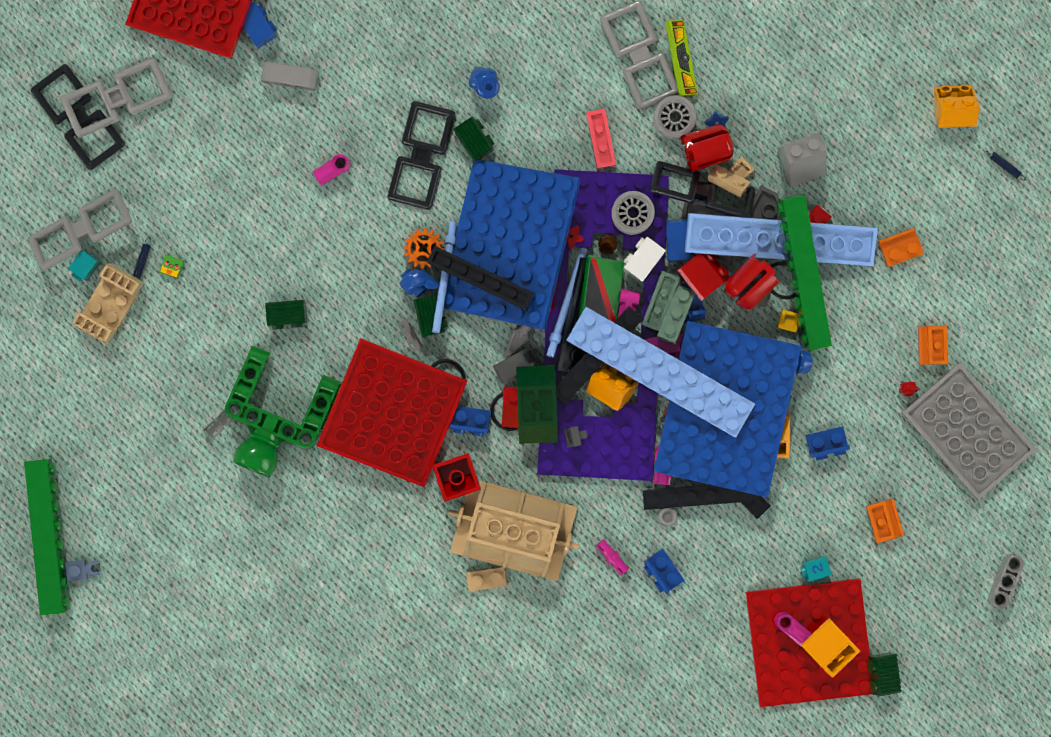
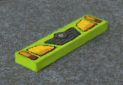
M669 20L665 22L679 96L698 95L684 20Z

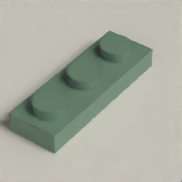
M664 271L661 272L642 321V326L659 332L680 277Z
M681 285L677 286L657 335L658 339L676 344L696 294L692 289Z

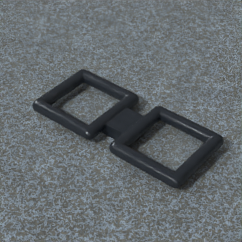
M63 64L31 88L33 96L56 125L65 119L69 121L65 110L57 115L40 91L64 73L76 90L84 87L67 64ZM89 93L83 95L82 98L71 105L81 128L89 126L97 119L101 121L107 118L101 110H96L91 115H88L84 110L83 106L91 101ZM112 124L104 128L116 143L92 161L75 140L74 136L76 134L73 128L64 134L65 139L88 170H93L125 146L124 140Z
M418 101L411 103L402 137V144L413 147L410 158L399 156L396 160L387 195L389 200L426 210L431 209L441 167L430 164L432 152L441 155L446 153L456 115L453 110ZM417 110L447 117L440 146L410 139ZM403 165L433 172L425 201L396 194Z
M663 161L656 163L650 186L651 193L687 203H693L695 199L706 202L708 209L737 217L750 218L755 195V188L753 186H749L746 190L744 210L714 202L717 185L711 182L709 184L699 181L700 173L698 171L692 172L688 168ZM662 169L691 177L688 195L658 187Z

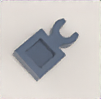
M86 560L65 562L67 582L88 579L87 573L92 576L101 574L100 571L95 572L92 569L93 565L100 564L99 561H92L88 565H86Z

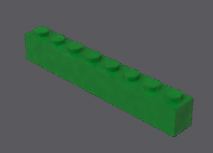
M796 194L778 198L776 208L778 215H781L782 219L780 230L785 236L783 246L789 258L787 268L792 274L790 285L792 290L795 291L796 296L793 301L799 313L797 323L799 328L802 329V335L800 336L801 344L809 351L832 346L806 197L804 194Z
M52 459L24 462L39 612L40 616L67 612L70 601L65 592L68 582L67 578L64 577L65 559L62 558L61 550L64 549V543L60 539L59 531L62 530V524L58 520L57 512L60 511L59 501H56L55 493L58 492L57 482H54L53 474L56 473L55 463H52Z

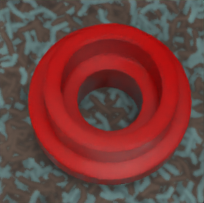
M915 382L900 384L899 393H902L903 396H913L918 391Z

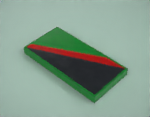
M587 256L579 318L585 307L612 322L617 319L624 268L623 261Z

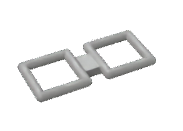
M635 1L600 17V22L615 56L621 58L629 54L633 65L624 68L623 74L640 110L658 104L666 97L679 94L675 76L665 54L661 52L651 56L647 48L648 45L657 42L658 38L641 1ZM637 9L649 37L621 49L609 21ZM660 61L671 90L644 101L632 73Z
M150 58L115 73L114 80L117 86L106 90L104 83L99 80L63 95L60 101L76 136L81 138L118 122L119 116L115 109L123 105L127 106L131 115H135L170 100L172 94L156 59ZM151 67L163 94L135 106L123 78ZM98 90L110 117L81 128L69 101Z
M114 189L80 208L78 212L81 220L71 224L69 218L64 217L28 238L42 271H46L80 252L82 249L80 242L90 237L91 242L96 243L132 222V218L119 190ZM114 199L123 219L96 233L87 213ZM64 226L73 247L45 261L37 241Z

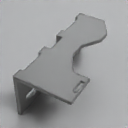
M409 317L397 324L403 336H408L406 341L412 352L424 346L418 333L416 332L417 335L414 334L413 330L415 328ZM402 324H403L404 328L406 329V331H403V329H402V327H401Z
M225 409L202 429L213 439L223 431L222 427L224 425L228 426L233 421L232 419L229 422L227 421L229 417L226 413L221 416ZM213 423L214 425L208 430L207 428ZM218 429L219 432L213 435V433Z

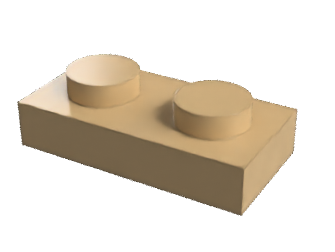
M719 165L712 170L707 179L740 198L751 183Z
M504 567L466 572L469 591L507 586Z

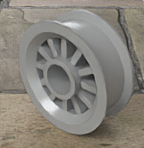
M682 96L664 98L657 105L654 112L653 121L655 128L665 138L672 140L681 139L682 135L692 131L696 123V110L693 104ZM672 113L679 115L680 120L678 122L671 121L670 115Z
M629 191L616 199L611 214L613 223L618 230L628 235H637L649 228L654 219L655 210L648 196L638 191ZM629 209H636L638 216L631 218L628 215Z

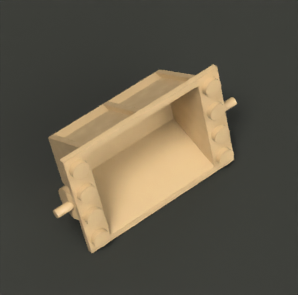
M479 481L481 490L465 495L459 512L449 510V516L457 517V528L450 553L558 581L564 556L567 555L568 548L579 549L580 544L570 542L572 537L571 530L577 507Z

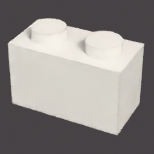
M646 237V239L641 238L635 246L638 248L634 255L630 253L624 261L626 264L624 268L642 282L666 252L664 248L649 237Z

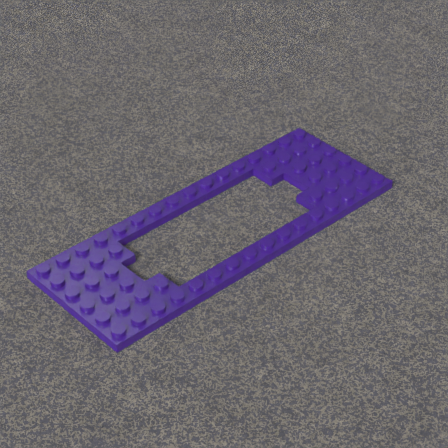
M554 169L556 174L581 179L570 229L578 225L579 235L584 241L577 242L574 247L592 248L593 233L623 235L622 250L637 251L638 248L635 246L641 238L646 239V237H649L665 249L668 197L650 192L653 175ZM661 175L658 187L668 189L669 176ZM629 191H638L648 196L655 210L654 219L649 228L637 235H628L621 232L612 220L611 213L614 202L620 195ZM631 208L628 210V215L631 218H636L638 211ZM567 243L559 270L553 312H549L545 329L543 366L556 364L560 344H558L554 358L546 356L550 345L549 338L551 333L554 332L567 291L569 246ZM665 253L643 282V319L660 274L664 271ZM641 325V339L657 337L658 331ZM555 370L556 385L562 380V371ZM639 383L637 403H626L619 411L613 410V417L583 416L584 400H570L565 405L556 397L558 442L539 443L537 475L652 481L657 393ZM578 426L579 431H587L588 438L580 439L581 445L567 447L564 433L565 428Z

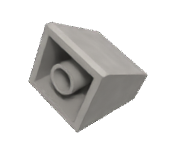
M820 132L783 145L777 152L790 188L827 174L826 148Z

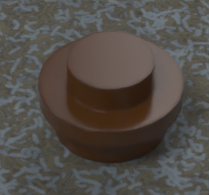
M602 236L598 241V247L602 253L610 254L616 250L617 241L612 236Z

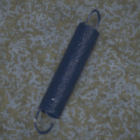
M996 152L992 153L993 155L990 159L1013 175V177L1018 179L1022 175L1021 171Z
M144 243L132 275L138 277L139 280L151 245Z

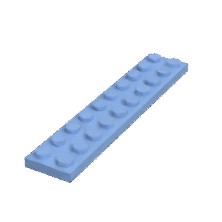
M688 213L684 252L751 257L753 254H757L756 258L789 260L788 253H785L783 246L785 236L780 230L782 220ZM810 222L817 262L874 266L878 228Z
M585 307L566 340L734 438L737 437L755 403Z

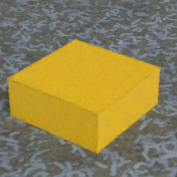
M782 309L777 328L796 333L798 328L797 317H799V314Z

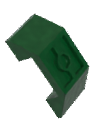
M555 365L516 367L519 444L558 442Z

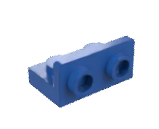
M457 406L450 428L454 429V433L465 434V430L473 431L472 435L484 437V433L488 434L491 411Z
M843 426L805 435L810 458L816 457V461L828 458L827 454L834 453L835 456L846 454V450L850 449Z
M663 548L644 561L646 566L643 568L649 576L653 575L657 581L654 584L660 593L664 591L668 594L670 590L685 581Z

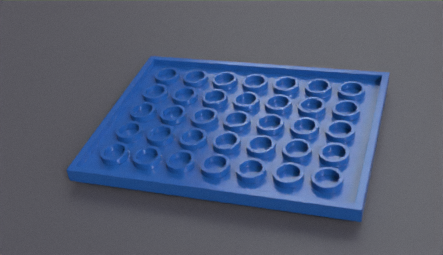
M479 159L475 162L473 161L455 236L456 245L453 246L452 254L534 292L535 296L528 311L449 274L444 309L545 330L581 179Z
M687 321L679 360L755 403L737 437L734 438L669 400L654 472L768 498L802 346Z

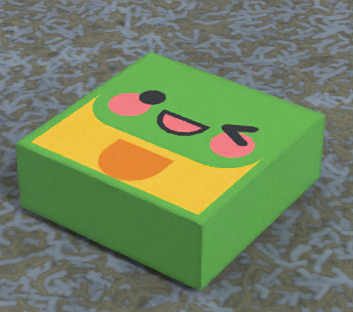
M165 254L159 273L179 279L184 261Z

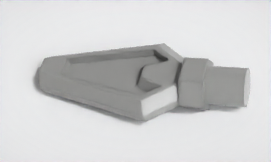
M522 325L515 328L505 354L510 357L513 356L530 339L529 331L532 328Z

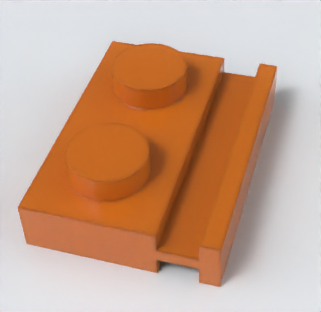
M915 228L878 241L887 267L924 254Z
M947 326L918 327L919 365L948 364Z
M893 498L866 506L876 543L904 536Z

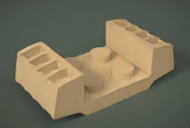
M111 263L106 264L99 275L102 278L83 312L78 311L72 323L74 327L106 345L109 344L119 329L144 283Z

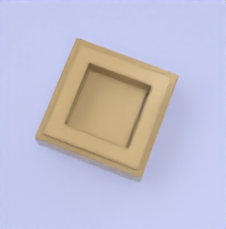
M741 156L728 170L746 179L755 169Z

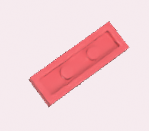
M605 109L586 112L597 169L616 166Z

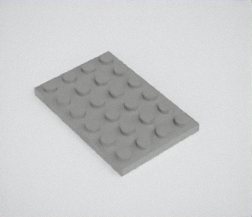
M961 363L955 365L901 412L976 500L982 498L1036 451L1034 446Z

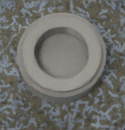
M663 508L658 513V520L664 526H672L677 521V513L673 508Z

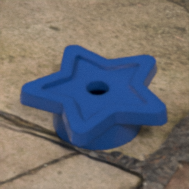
M714 111L710 119L704 121V123L710 127L719 122V124L726 127L725 124L729 117L722 116Z

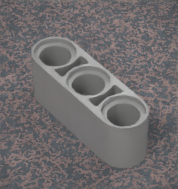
M264 62L261 82L315 91L318 71L310 68Z
M1009 554L1003 558L988 595V601L993 607L1003 609L1009 605L1024 567L1021 557ZM1014 558L1017 564L1011 569L1009 562ZM1008 576L1010 580L1009 584L1007 586H1003L1002 580L1004 577ZM1001 594L1003 598L1002 602L1000 604H996L995 597Z

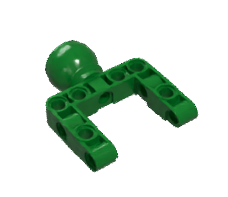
M252 346L227 400L225 412L229 418L248 426L250 430L248 434L250 439L243 441L236 448L233 462L250 471L270 477L277 467L278 456L275 449L279 448L280 444L287 442L305 450L312 449L316 445L342 382L323 375L302 424H296L249 404L253 391L257 389L265 371L264 366L268 356L271 354ZM250 370L256 372V376L253 379L246 378V374ZM321 399L327 401L326 407L322 409L317 407V402ZM234 405L240 406L238 414L231 413V408ZM251 413H257L258 419L251 422L248 420ZM287 427H292L294 433L289 437L285 436L284 430ZM306 434L312 437L311 442L308 444H304L301 441L302 437Z

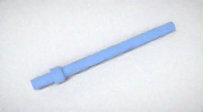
M453 221L449 222L448 235L445 236L444 242L446 245L445 251L449 253L453 252V246L456 245L455 233L457 223ZM444 271L441 272L432 328L433 333H440L449 274Z
M584 248L579 250L554 332L551 333L549 338L550 345L546 354L548 357L554 358L557 345L560 344L562 339L561 332L566 320L580 257L585 258L587 250Z

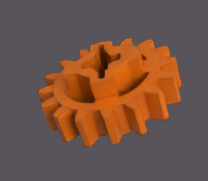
M426 228L423 229V232L416 229L417 234L409 233L411 239L405 238L408 245L403 246V249L408 250V252L404 256H410L408 263L414 261L415 268L421 265V269L424 270L425 265H428L431 269L432 265L428 264L427 261L418 260L420 257H427L429 259L430 256L424 251L419 252L421 248L418 242L421 245L423 244V246L428 245L427 250L429 254H431L432 247L435 244L441 248L440 246L444 242L438 241L440 235L434 236V230L428 233ZM427 236L430 238L428 240H421L419 237ZM414 242L416 244V250L412 254L411 246Z

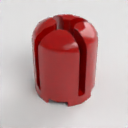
M721 124L681 136V144L686 145L684 146L685 158L692 172L729 161L733 157L734 146L732 138L729 135L728 129Z
M753 254L725 283L726 292L732 299L759 273L761 274L736 300L735 303L743 309H753L781 282V279L777 281L774 276L776 271L765 260L760 262L754 258L757 254Z

